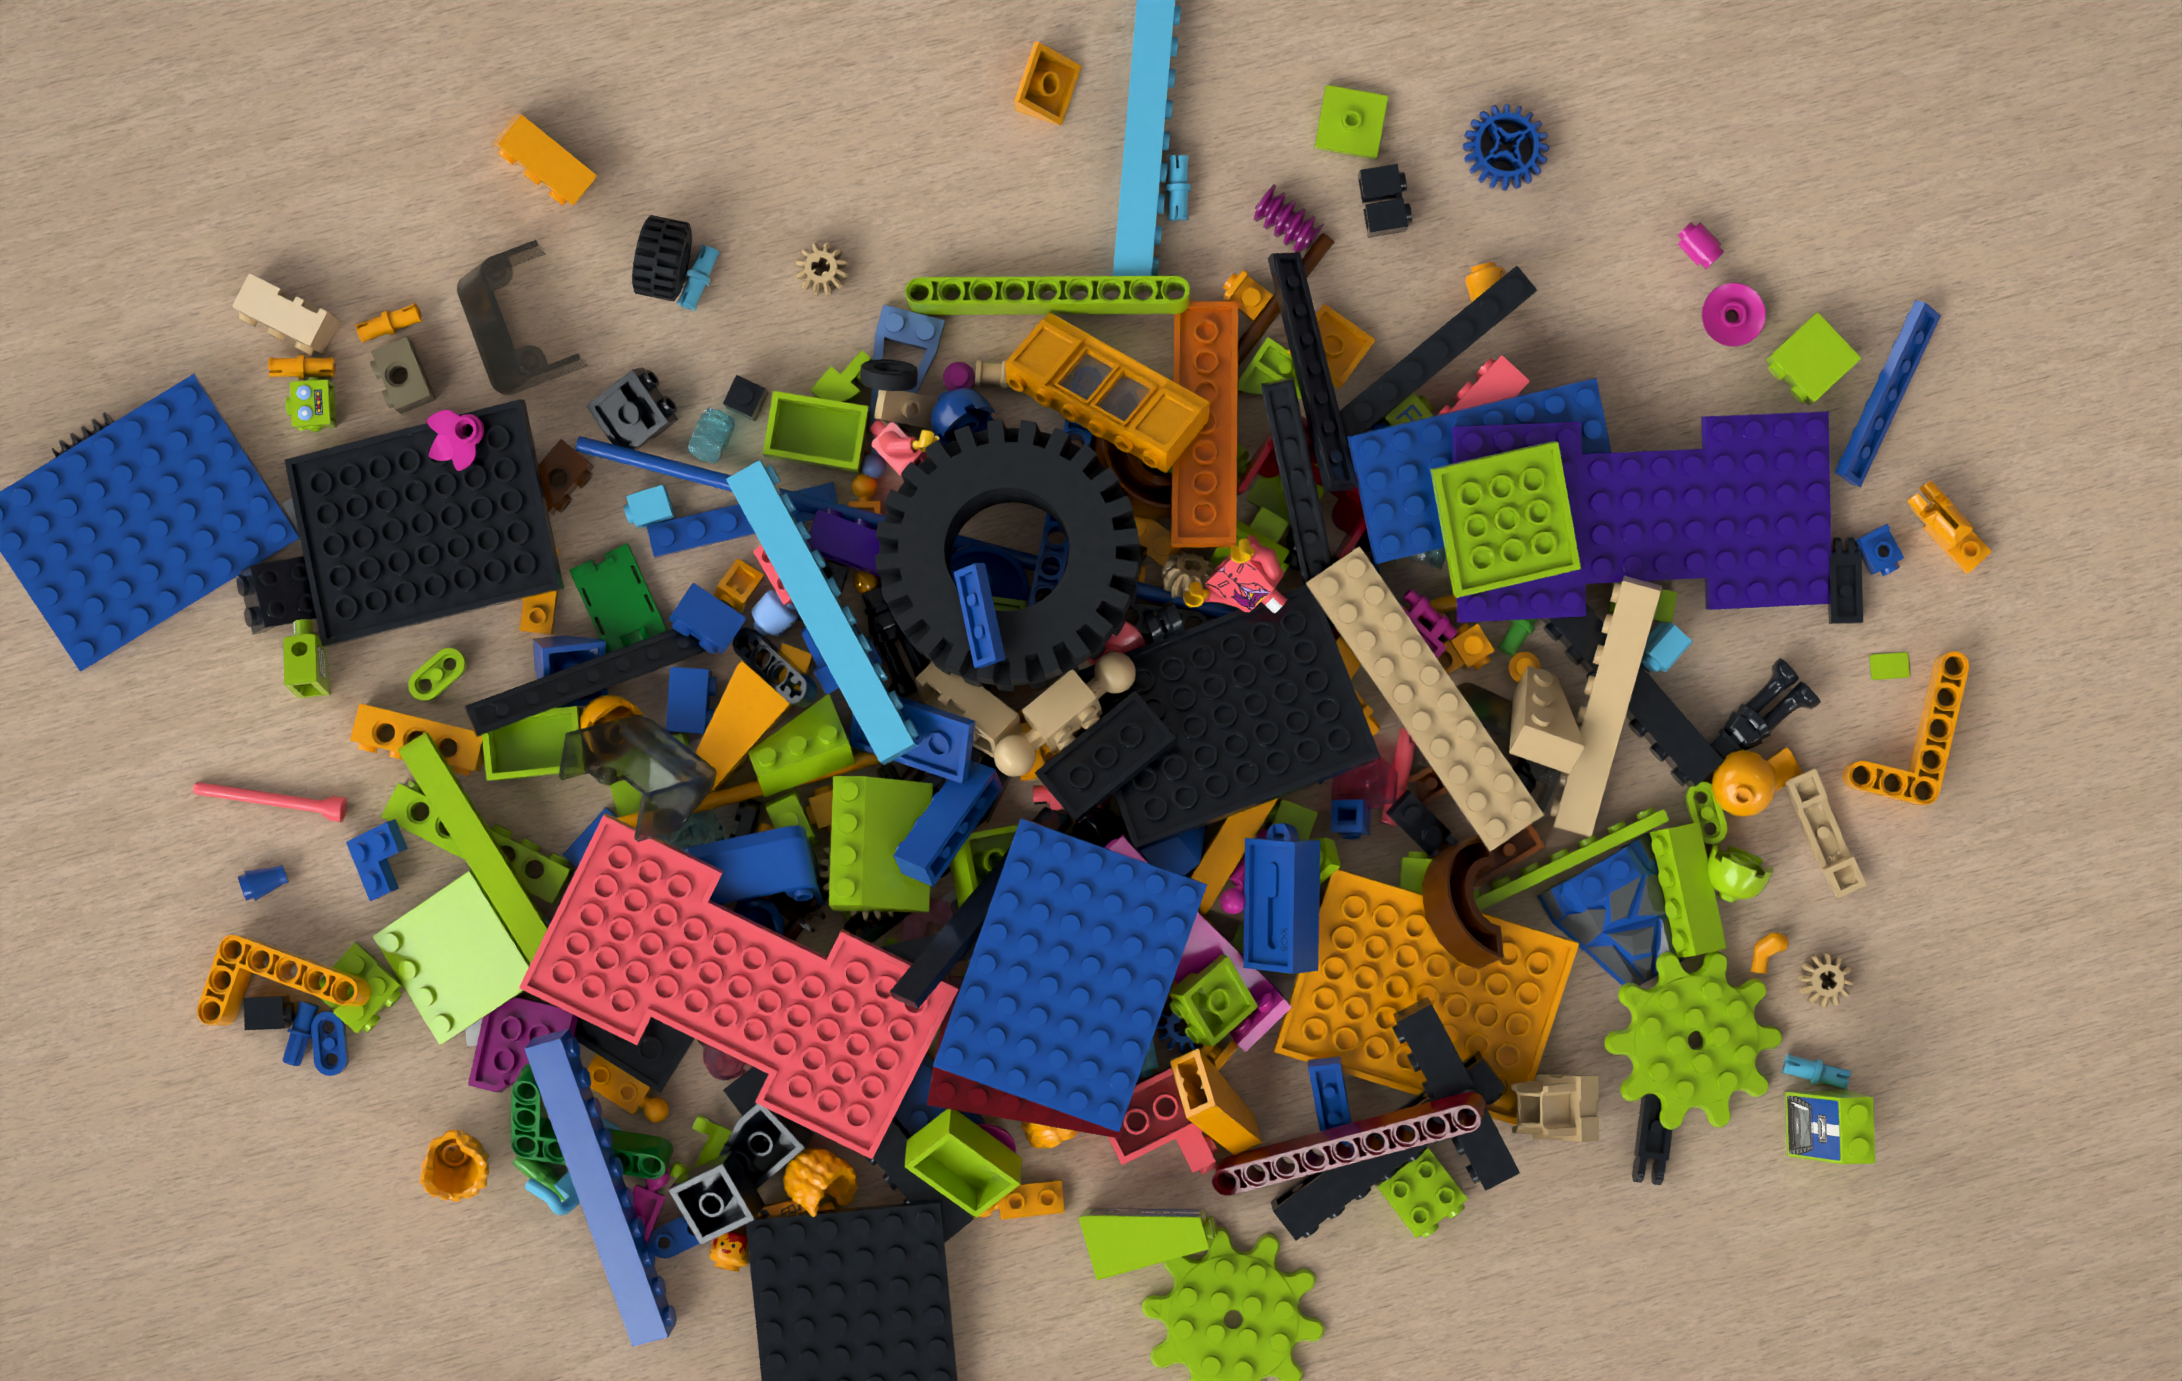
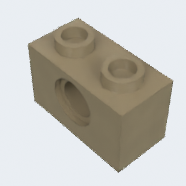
M404 337L371 351L374 360L370 362L376 378H382L386 390H383L382 394L390 409L394 407L397 412L402 414L436 400L412 340ZM400 369H406L408 372L407 380L402 384H395V373Z

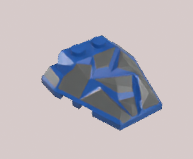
M1648 832L1572 878L1563 880L1537 895L1552 924L1560 931L1562 930L1570 939L1579 943L1578 947L1591 956L1621 986L1627 982L1635 983L1638 986L1658 976L1656 960L1660 954L1671 952L1676 955L1672 944L1669 919L1665 912L1662 886L1658 879L1659 872L1656 858L1652 851V839ZM1684 957L1678 958L1680 962L1685 960Z

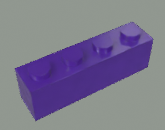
M826 507L824 511L818 509L809 531L811 538L807 540L812 551L818 549L822 557L880 577L875 563V554H879L880 544L876 537L877 531L873 530L874 525L861 519H855L854 522L842 518L843 513Z

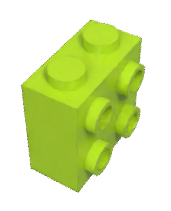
M1816 312L1765 360L1770 364L1768 370L1780 381L1784 379L1791 387L1789 391L1792 396L1801 404L1806 402L1810 406L1862 358Z
M1425 1147L1423 1154L1413 1162L1406 1161L1397 1168L1396 1174L1386 1181L1380 1180L1375 1184L1416 1239L1421 1235L1424 1239L1432 1235L1439 1229L1437 1224L1446 1216L1451 1219L1458 1215L1465 1208L1463 1203L1468 1200L1428 1147Z

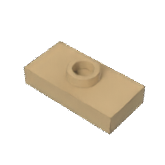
M879 390L874 418L932 429L930 415L938 398L906 391Z

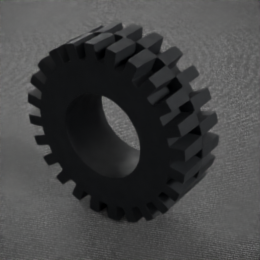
M1003 420L987 421L988 430L973 433L969 426H965L955 430L956 440L945 446H942L936 440L926 447L927 458L918 466L910 462L901 473L904 483L898 492L891 489L887 495L885 506L888 513L885 521L878 522L876 532L880 548L879 554H875L877 572L881 577V591L894 619L913 647L922 656L925 655L932 660L934 665L948 675L953 673L961 676L966 683L981 687L982 683L993 684L1001 691H1014L1015 685L1030 684L1033 689L1048 686L1047 679L1061 674L1064 676L1072 669L1078 673V665L1089 657L1095 661L1105 651V643L1113 634L1118 636L1125 625V614L1129 606L1133 607L1136 600L1137 580L1141 572L1140 543L1131 502L1128 496H1125L1121 490L1119 479L1110 467L1106 469L1099 463L1097 453L1086 444L1081 448L1073 444L1069 434L1062 430L1054 428L1052 434L1041 432L1036 422L1021 420L1020 428H1006ZM1015 502L1037 507L1052 516L1063 528L1069 539L1070 551L1067 568L1056 588L1040 602L1020 610H995L1005 660L985 668H974L959 594L951 574V553L954 542L963 526L974 515L990 506Z

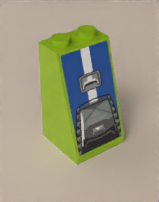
M1851 1090L1785 1091L1788 1157L1842 1165L1876 1164L1873 1097Z
M1089 1208L1078 1217L1097 1281L1208 1250L1214 1242L1215 1235H1217L1213 1216L1207 1217L1205 1209Z

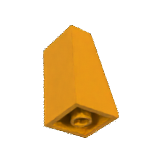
M744 661L737 665L688 767V770L693 774L690 780L702 791L708 792L711 790L716 792L721 790L749 759L748 751L764 741L795 707L786 701Z

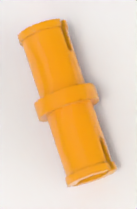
M414 302L392 312L389 310L382 311L381 316L356 323L355 327L360 341L365 343L368 340L385 334L395 335L397 330L418 322L421 323L423 319L417 303Z
M298 354L297 358L269 357L268 370H271L269 371V377H298V380H306V377L334 378L336 365L333 363H335V358H306L305 354Z

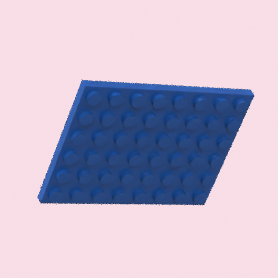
M195 373L0 491V552L80 672L240 575V571L248 566L260 563L300 538L299 533Z
M1021 818L933 1066L1119 1132L1207 884Z

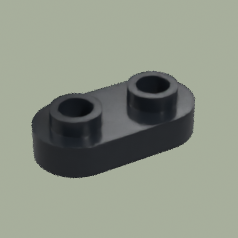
M748 799L746 804L740 803L735 816V821L739 822L736 834L730 833L728 839L753 834L760 813L761 802Z

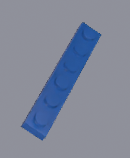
M1915 300L1910 312L1907 314L1902 330L1892 346V351L1879 374L1878 381L1870 398L1865 404V409L1852 432L1844 454L1839 459L1835 473L1851 485L1862 486L1941 317L1926 302Z
M834 482L793 491L838 503ZM740 504L647 526L655 558L755 534ZM799 509L792 512L797 523L803 521V523L813 521L815 517L814 513Z

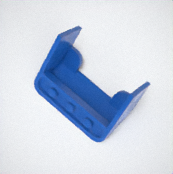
M787 826L682 849V851L723 870L709 899L720 905L785 892L788 897L794 898L795 901L799 902L810 900L815 895L818 905H825L818 860L808 834L802 826Z

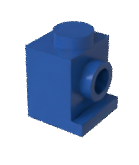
M1888 524L1880 526L1855 540V547L1857 550H1861L1862 559L1871 575L1880 571L1882 576H1885L1900 568L1898 561L1902 560L1904 556L1893 538ZM1879 546H1884L1888 554L1886 557H1881L1878 554Z
M1363 799L1332 800V833H1337L1343 839L1348 840L1360 839L1361 835H1370L1371 810Z

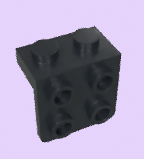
M304 556L250 565L240 571V575L237 578V589L239 594L244 597L246 606L244 618L247 626L251 627L252 635L265 633L277 626L293 624L296 620L316 619Z

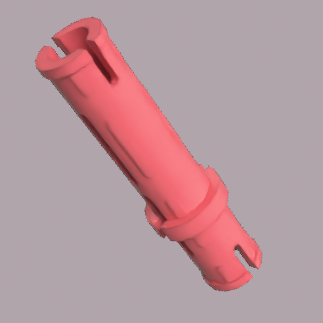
M1399 728L1388 787H1384L1383 791L1386 797L1380 823H1387L1392 826L1398 825L1386 814V811L1407 790L1416 744L1406 729Z

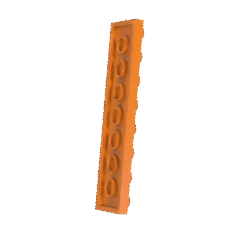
M1191 301L1186 311L1174 314L1173 382L1210 402L1209 420L1172 465L1171 547L1231 548V545L1236 546L1238 301Z

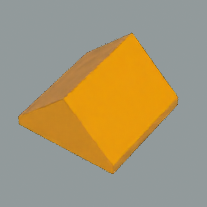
M1035 41L1014 100L1015 111L1062 126L1082 66L1044 44Z

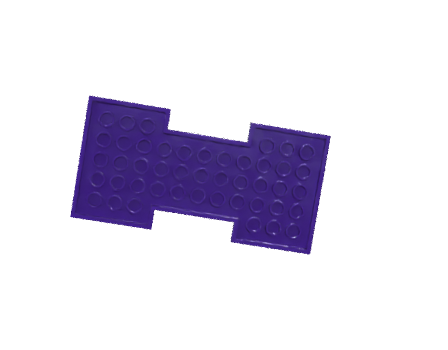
M1829 411L1701 416L1702 449L1582 454L1581 422L1452 427L1453 464L1551 441L1559 443L1581 566L1579 570L1457 598V622L1586 616L1585 584L1622 582L1624 576L1642 581L1705 578L1707 610L1830 604V556L1832 554Z

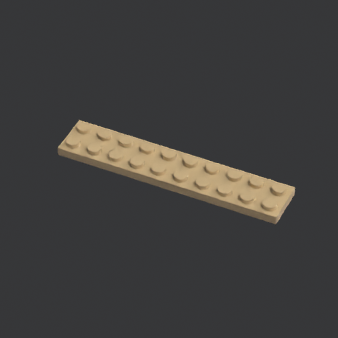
M1360 546L1305 583L1490 852L1544 815Z

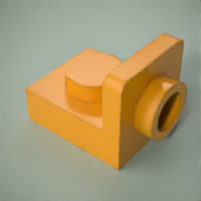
M1243 269L1239 276L1233 273L1224 284L1223 288L1226 290L1223 299L1225 301H1238V311L1251 321H1254L1273 297V294L1248 276L1249 273Z
M737 558L718 583L714 597L741 614L746 602L762 582L764 574Z

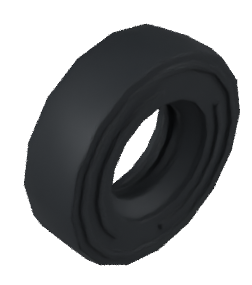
M878 359L866 361L861 365L860 379L863 385L873 389L905 391L913 389L917 385L918 372L916 366L904 361Z

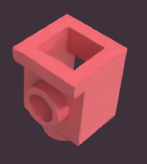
M1196 1128L1176 1138L1192 1173L1199 1170L1202 1175L1218 1167L1213 1156L1218 1150L1209 1135L1204 1137L1203 1131L1200 1128Z

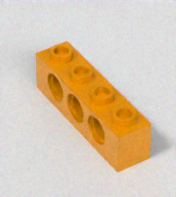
M359 703L350 741L359 743L357 749L377 753V749L382 748L390 750L389 757L403 760L398 749L411 742L412 737L417 732H427L437 744L448 764L452 765L454 773L470 776L471 770L480 772L484 758L482 736L476 738L474 731ZM387 724H391L395 729V736L389 742H385L381 737V730ZM453 739L457 744V752L454 756L447 757L443 753V745L447 740Z

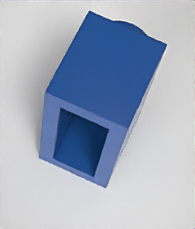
M695 583L690 585L668 618V620L673 622L672 627L684 636L691 634L700 640L699 645L712 654L718 652L721 655L728 648L747 619Z
M670 667L666 731L691 734L705 733L715 713L714 709H709L710 696H715L717 689V677H712L711 670Z

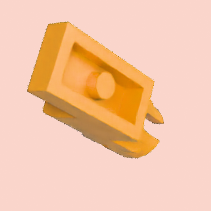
M1930 479L1919 488L1930 502L1929 506L1918 493L1911 495L1906 502L1925 524L1922 528L1963 572L1968 574L1992 551L1972 531L1974 526L1963 516L1957 506Z

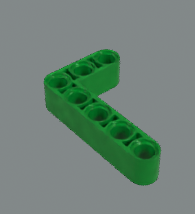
M530 1063L526 1064L521 1069L511 1090V1148L516 1155L525 1159L566 1165L551 1121L548 1119V1113ZM609 1129L613 1139L612 1149L615 1157H618L622 1162L623 1175L657 1179L665 1173L673 1154V1146L667 1139L659 1136Z

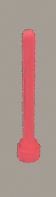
M197 782L193 786V791L197 795L322 813L323 817H327L328 821L340 823L344 821L347 810V799L340 796L332 795L331 798H325L323 801Z

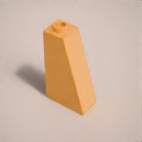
M1199 1048L1170 1061L1184 1112L1189 1121L1233 1155L1263 1143L1253 1112Z

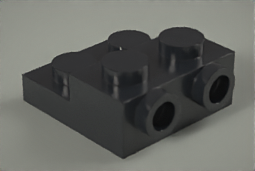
M644 368L632 369L587 405V408L612 444L637 450L648 440L656 438L679 420L674 414L677 412L675 403L669 397L662 396L657 389L659 380L652 371H645Z

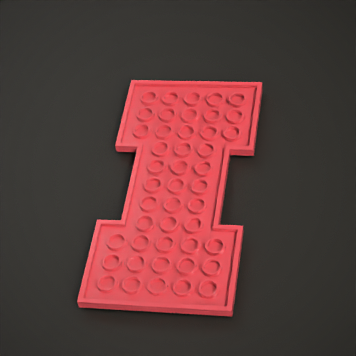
M604 813L519 988L635 1045H638L650 1018L659 1020L768 1073L755 1103L873 1159L959 990L958 985L943 978L919 1009L902 1003L892 997L890 990L913 963L844 929H841L828 957L709 900L723 870Z

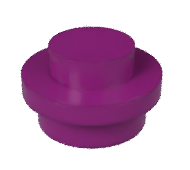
M954 362L945 369L943 381L948 390L958 388L971 389L975 383V374L968 364Z

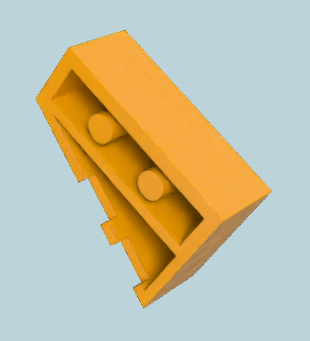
M515 114L492 143V145L499 149L497 154L509 164L517 163L525 170L523 175L537 186L542 183L551 190L548 195L561 206H564L566 202L574 206L597 177L595 173L522 114Z

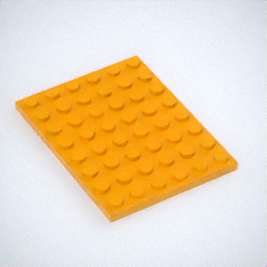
M1338 869L1328 878L1319 905L1318 971L1297 973L1288 1001L1292 1008L1284 1014L1273 1051L1305 1062L1313 1059L1341 1056L1343 1073L1418 1095L1425 1090L1422 1082L1426 1081L1422 1070L1415 1072L1407 1057V1054L1412 1052L1408 1043L1400 1044L1392 1026L1397 1024L1393 1014L1429 997L1462 1062L1477 1051H1480L1502 1080L1505 1090L1501 1092L1502 1096L1495 1103L1486 1105L1491 1117L1517 1125V1093L1511 1091V1084L1534 1081L1579 943L1481 912L1491 923L1501 927L1504 958L1481 969L1472 968L1457 961L1438 941L1425 919L1423 896L1421 893Z

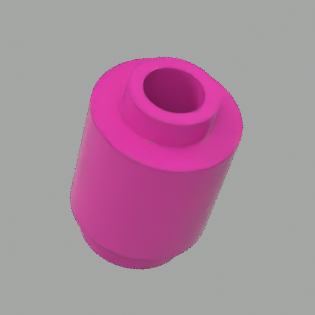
M1692 222L1689 223L1677 235L1681 239L1677 245L1697 266L1701 264L1705 270L1724 253L1719 247L1721 243L1701 222L1697 226Z

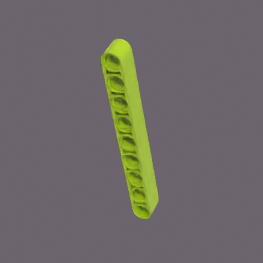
M1180 276L918 277L910 280L905 288L909 308L912 312L922 315H1047L1049 312L1054 315L1179 314L1186 311L1191 302L1189 284ZM1145 290L1152 293L1151 297L1145 300L1136 297L1140 291ZM1175 290L1184 293L1183 297L1176 300L1169 298L1168 295ZM987 291L992 293V296L987 300L977 299L978 294ZM1015 291L1024 293V296L1019 300L1008 298ZM1046 291L1056 293L1055 297L1051 300L1040 298L1042 293ZM1077 291L1088 293L1087 297L1082 300L1072 298L1073 294ZM1109 291L1120 293L1119 297L1114 300L1104 297ZM918 292L928 293L927 298L922 301L913 299ZM950 292L960 293L956 300L950 301L945 299V296Z
M425 732L399 748V753L531 964L549 924L437 744Z

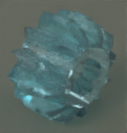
M710 407L701 414L689 441V453L705 463H717L726 450L734 431V419L721 410H715Z

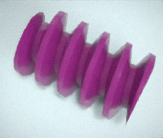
M1273 184L1256 205L1253 219L1258 222L1266 217L1263 227L1268 230L1276 225L1273 235L1279 237L1286 233L1283 243L1289 245L1296 241L1293 251L1299 253L1314 240L1324 223L1314 228L1316 217L1312 216L1305 221L1303 218L1306 209L1302 208L1295 213L1293 210L1296 201L1292 200L1285 205L1283 202L1286 193L1283 192L1275 197L1276 185Z

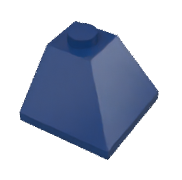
M568 635L533 638L534 669L537 679L606 654L605 640ZM608 689L557 708L585 706L601 695H608Z

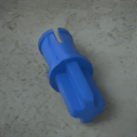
M299 1001L292 1028L287 1030L290 1032L282 1058L284 1063L292 1066L301 1065L308 1040L312 1038L311 1024L319 1008L316 1004Z

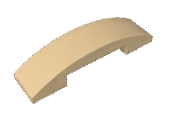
M1816 768L1786 780L1787 790L1802 830L1835 897L1838 899L1867 886L1856 859L1850 854L1828 804L1827 798L1829 797Z

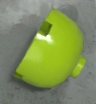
M1721 844L1713 845L1708 856L1707 871L1711 884L1718 890V897L1735 903L1736 899L1748 900L1754 898L1765 889L1773 873L1771 865L1766 870L1761 866L1763 859L1752 853L1730 845L1727 851L1719 850Z

